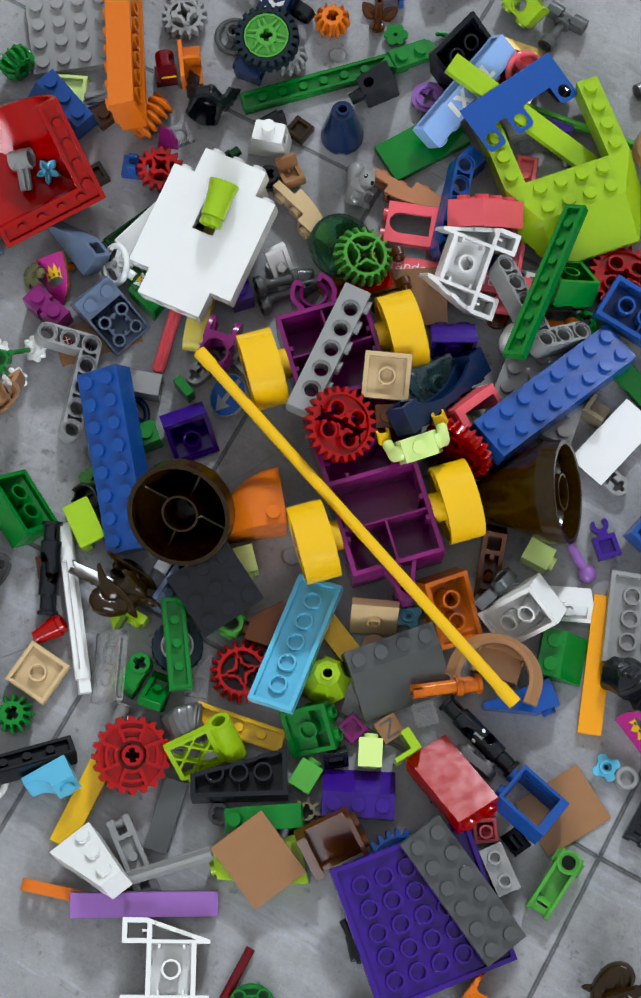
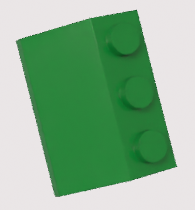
M25 469L0 475V529L13 549L31 544L44 536L42 521L58 520Z

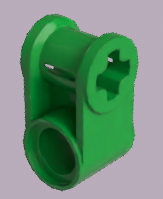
M135 653L117 675L112 687L133 699L153 669L152 659L144 653ZM139 660H140V661H144V663L146 664V667H145V668H142V667L139 668V666L137 665V662H138Z

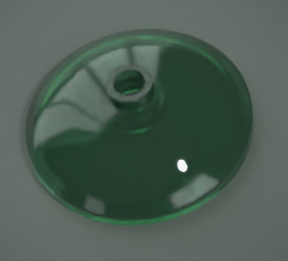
M342 213L331 214L318 221L309 236L311 258L315 265L328 276L337 279H343L345 276L343 273L337 274L340 267L333 266L337 259L333 258L332 254L335 252L334 245L338 243V238L344 236L347 230L352 232V229L355 227L359 230L365 227L357 218ZM355 242V244L358 243V244H360L361 246H367V245L364 244V243ZM367 252L360 256L361 259L358 261L359 263L365 259L364 256ZM359 268V269H358L359 271H362V272L365 271V269H363V268Z

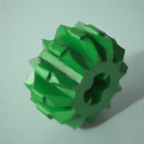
M21 43L18 45L13 44L10 49L7 48V51L1 54L0 70L2 74L13 82L21 81L24 76L27 77L28 73L32 71L31 68L35 65V56Z
M12 694L11 701L8 697H3L5 704H0V726L2 725V732L6 733L10 729V734L15 735L17 728L23 733L25 732L24 724L32 725V722L27 720V718L34 717L35 713L28 711L33 705L30 702L26 703V697L22 696L18 700V696ZM12 710L18 713L16 719L9 715Z

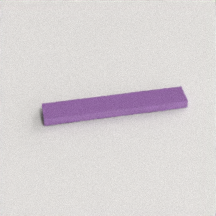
M218 890L123 891L114 899H111L101 891L70 892V918L218 916Z

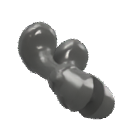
M295 268L290 270V274L273 279H264L259 275L253 277L257 302L263 316L271 314L274 303L290 298V288L295 280L304 282L302 283L304 287L303 298L318 290L315 281H308L315 277L314 270L312 268ZM290 285L289 288L265 294L270 289Z

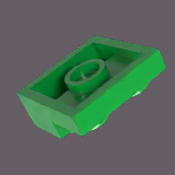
M329 699L296 707L293 715L282 711L279 713L292 758L335 750L343 741V731L340 726H336L334 719L337 717V710L334 704H330Z

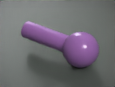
M575 543L567 545L566 548L579 569L578 577L580 581L586 584L592 583L597 576L596 570L586 564Z

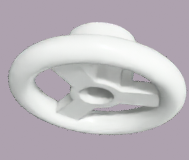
M115 242L107 247L110 254L117 249L115 258L111 262L108 259L102 271L103 276H109L118 287L126 281L130 269H133V264L129 260L130 257L126 247L121 243ZM109 269L115 271L117 280L112 279Z

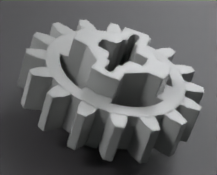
M170 0L171 5H164L165 10L161 12L162 24L165 26L167 33L171 32L173 38L179 35L181 40H183L184 36L191 40L192 34L198 37V30H205L204 24H207L208 21L207 10L204 9L203 2L198 3V0Z

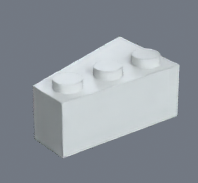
M89 822L49 852L63 867L69 869L111 899L116 898L133 884L102 836Z

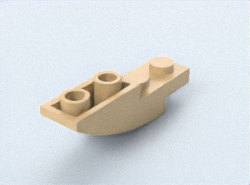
M278 180L273 185L275 201L280 205L284 204L291 216L298 219L297 231L304 239L308 238L320 254L324 253L327 257L331 256L330 235L316 205L301 188L294 194Z

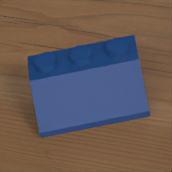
M53 68L35 82L28 97L38 95L56 96L78 140L98 125L93 113Z

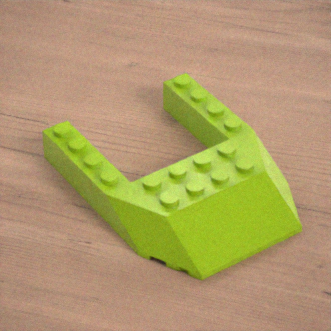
M597 76L576 82L575 89L577 95L575 99L601 158L525 182L500 121L495 126L504 136L506 143L494 152H490L475 133L500 195L502 197H515V201L524 202L523 229H515L518 235L522 236L520 241L524 244L527 243L541 258L544 256L565 204L586 205L588 209L568 261H585L638 243L640 239V182L628 143ZM488 133L486 136V141L489 145L496 146L499 144V136L496 133Z

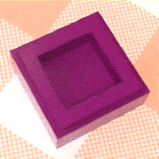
M354 712L337 725V727H341L344 739L351 746L359 737H362L364 733L369 731Z

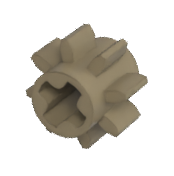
M307 797L306 802L302 803L303 810L305 806H309L313 815H308L307 819H304V825H306V822H313L315 816H321V813L315 812V808L318 807L319 803L317 802L312 805L310 797Z

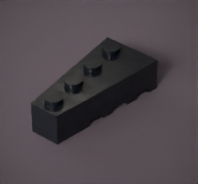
M287 747L270 753H262L249 759L237 760L224 766L220 765L191 773L190 798L192 804L288 801Z

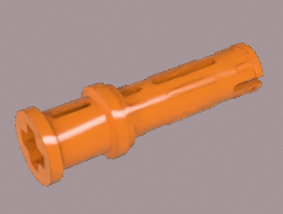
M479 672L474 673V676L461 677L459 675V678L453 677L452 680L410 685V694H413L411 695L413 700L455 694L460 697L465 693H483V680Z

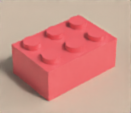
M475 194V196L457 195V199H448L447 226L503 228L506 230L523 229L524 202L515 201V197Z

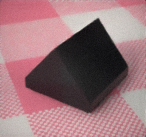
M346 745L339 746L335 750L323 752L325 769L349 766Z
M515 827L500 837L515 857L532 845Z

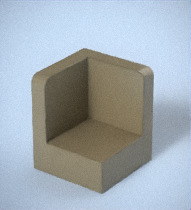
M596 392L582 410L580 419L595 429L603 424L611 412V409L597 401L599 394Z

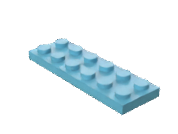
M299 573L247 696L248 701L293 715L342 595V585L322 581L307 586L303 574Z

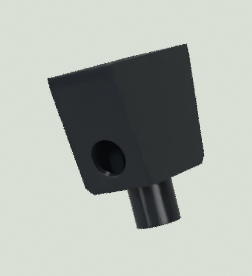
M386 60L356 78L358 89L348 93L353 105L364 100L368 108L400 95L395 76Z

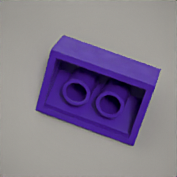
M324 769L321 817L347 805L350 814L355 812L360 820L394 821L395 772Z

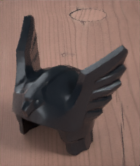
M189 70L188 78L186 79L187 98H189L186 114L200 125L216 126L222 112H227L233 106V102L238 98L237 95L241 89L228 87L226 92L222 94L214 84L199 86L200 76Z
M611 657L602 668L601 687L629 701L634 711H641V662L629 657Z

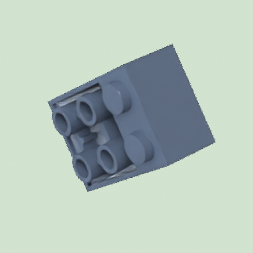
M109 276L101 277L70 304L83 322L116 356L151 328Z

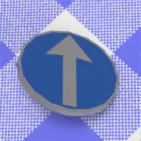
M228 374L248 397V387L245 380L236 374ZM216 381L211 389L209 398L210 407L213 412L220 417L226 418L238 414L242 410L241 406Z

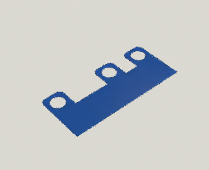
M546 53L460 110V113L490 152H494L506 143L504 136L495 126L496 123L506 117L515 131L522 133L533 125V120L523 105L549 88L561 103L570 101L577 95V91L551 55ZM565 84L570 88L571 94L569 97L565 98L559 95L558 87ZM523 114L527 118L526 126L518 127L514 122L515 115ZM488 133H496L499 136L500 141L498 145L491 146L487 143L486 136Z

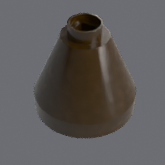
M568 440L544 441L489 471L482 477L481 481H475L486 519L551 545L572 544L576 541L581 524L582 490L577 458Z
M170 459L154 465L137 480L128 499V520L135 538L148 553L169 564L189 566L210 559L225 544L233 530L235 507L228 487L216 471L193 460Z

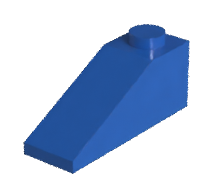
M548 678L543 680V687L537 707L522 702L527 687L514 691L520 700L510 709L500 697L484 702L481 707L483 711L530 716L542 714L543 717H547L556 713L555 708L560 706V702L551 680Z

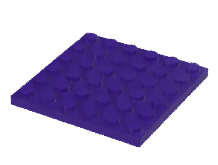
M446 824L490 885L471 830H464L458 834L450 824ZM401 842L329 870L374 998H425L517 960L514 948H511L491 966H485L400 848L399 844Z

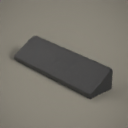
M71 735L0 754V785L20 780L22 777L63 754L71 765L78 762L77 752Z

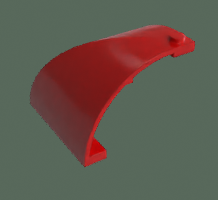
M53 95L32 96L0 106V237L7 248H10L106 198L57 97ZM30 147L36 156V165L30 170L33 190L21 192L18 174L10 169L7 162V154L9 151ZM56 159L57 165L55 170L61 176L52 177V182L48 185L45 177L36 176L42 170L39 163L40 160L49 162Z

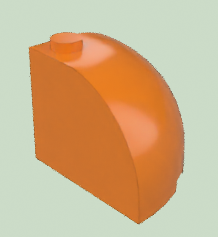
M278 466L261 470L246 478L231 493L235 507V522L231 535L227 540L228 544L287 536V518Z

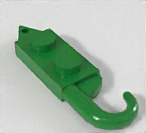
M440 31L436 32L435 35L445 38L448 33ZM422 39L388 50L383 61L386 60L390 69L397 73L429 62V53L436 45L430 40Z

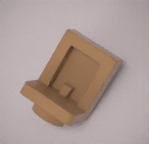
M294 152L275 158L278 177L288 189L306 184L305 176L298 165Z

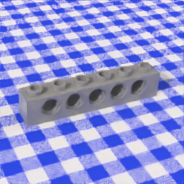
M345 282L287 400L286 410L301 417L309 416L305 408L313 407L309 400L317 399L316 395L313 397L307 396L305 391L307 389H314L317 393H324V389L329 387L332 389L334 383L331 382L334 374L339 375L343 366L341 359L344 354L348 355L352 348L353 342L350 340L353 334L358 335L363 325V322H360L363 314L368 315L371 309V293ZM352 309L356 314L349 316L344 311ZM336 329H343L346 334L339 336L334 331ZM333 349L337 354L329 356L325 353V350ZM324 369L327 374L325 376H318L315 370Z

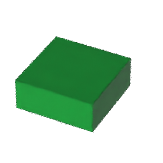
M181 375L173 380L175 388L188 403L196 398L194 390Z

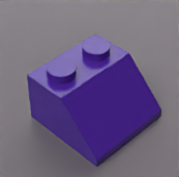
M436 322L430 324V357H456L464 350L477 347L478 336L475 324H470L469 322H458L457 324Z
M202 401L159 416L174 459L195 460L220 451Z

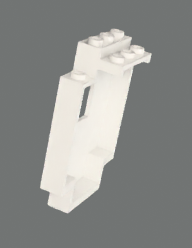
M205 148L195 171L189 165L182 164L180 166L174 163L129 258L134 266L147 271L138 290L142 298L201 323L213 299L231 307L235 306L278 214L275 202L267 198L266 186L269 178L263 167L245 164L246 162L236 156L230 158L223 151L216 148L213 150ZM216 177L231 182L240 189L233 199L225 221L222 222L221 229H215L211 236L194 229V225L205 202L209 178Z

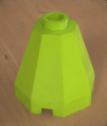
M326 655L315 659L303 689L309 701L315 702L329 699L330 704H334L345 698L350 678L344 663Z

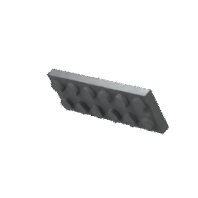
M440 815L434 816L399 844L485 966H491L526 937L523 930Z

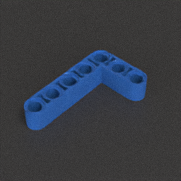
M467 154L460 155L448 166L429 250L431 258L439 262L442 255L440 245L445 246L448 235L436 231L435 228L447 225L448 199H457V195H469L475 162ZM459 163L463 166L464 171L459 167ZM454 184L459 187V191L456 190ZM493 254L492 259H491V261H490L488 270H489L490 267L493 265V263L496 261V258H495L494 254Z

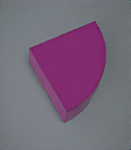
M160 126L158 148L163 146L164 149L178 150V139L175 138L172 129Z

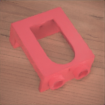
M390 200L389 208H384L382 221H386L385 228L380 230V234H382L381 241L388 240L389 245L426 250V256H430L429 250L439 208ZM396 214L431 218L429 236L396 232L391 228L390 220Z

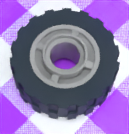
M187 622L191 668L197 666L202 658L203 640L196 627ZM161 625L160 629L154 633L151 649L157 665L166 671L163 625Z

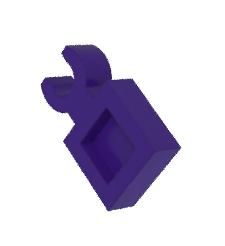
M606 518L601 520L602 529L596 528L594 521L590 523L591 532L597 536L592 538L591 542L598 562L621 556L622 554L615 532L609 534L607 532L609 525Z

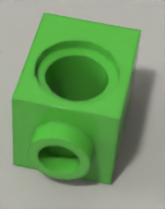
M303 757L290 777L288 784L309 797L324 772L320 768L322 764L312 757H309L308 760Z

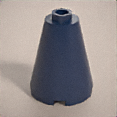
M339 101L333 105L322 126L321 139L325 148L331 153L337 155L338 153H345V155L355 152L361 146L364 132L353 106L349 102Z

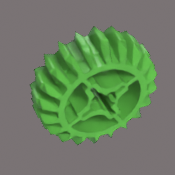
M365 226L360 230L355 227L352 229V232L347 230L344 236L338 238V243L334 245L336 251L332 254V257L337 259L333 266L340 267L337 274L343 273L345 275L343 281L349 278L352 285L358 282L359 288L365 284L371 287L374 283H380L381 278L384 279L387 276V271L391 269L389 263L393 260V257L388 255L392 249L385 247L388 244V240L381 241L382 234L374 235V229L367 232ZM355 242L364 243V244H366L367 246H361V245L358 244V243L355 244ZM367 252L364 256L365 259L359 263L358 261L361 259L360 256ZM363 268L366 271L370 270L371 272H362L358 269Z

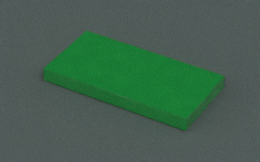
M414 125L374 147V150L391 176L398 181H403L469 146L471 141L460 126L448 136V141L444 146L428 149L413 132L412 129L416 126Z

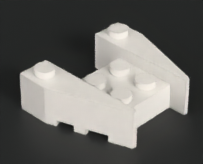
M436 227V231L448 235L435 275L420 273L419 277L462 313L482 321H492L499 300L480 293L493 253L499 256L506 254L510 257H515L522 236L503 228Z
M123 917L122 943H147L145 994H121L120 998H209V995H195L197 944H210L209 939L148 917Z

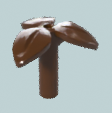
M375 0V6L371 3L363 2L362 11L367 19H374L369 25L370 30L373 33H381L385 28L382 20L391 22L398 13V7L391 6L383 10L384 0Z

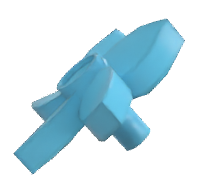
M56 159L49 162L40 160L39 165L42 170L36 176L45 177L46 183L50 185L52 177L61 176L55 170L57 165Z

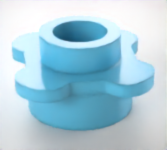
M419 607L399 608L400 614L397 624L410 627L411 629L417 627V620L422 614V610Z
M606 754L598 755V762L592 769L593 774L605 778L608 782L615 779V771L620 767V762L617 759L612 760L608 758ZM605 765L608 766V770L604 769Z

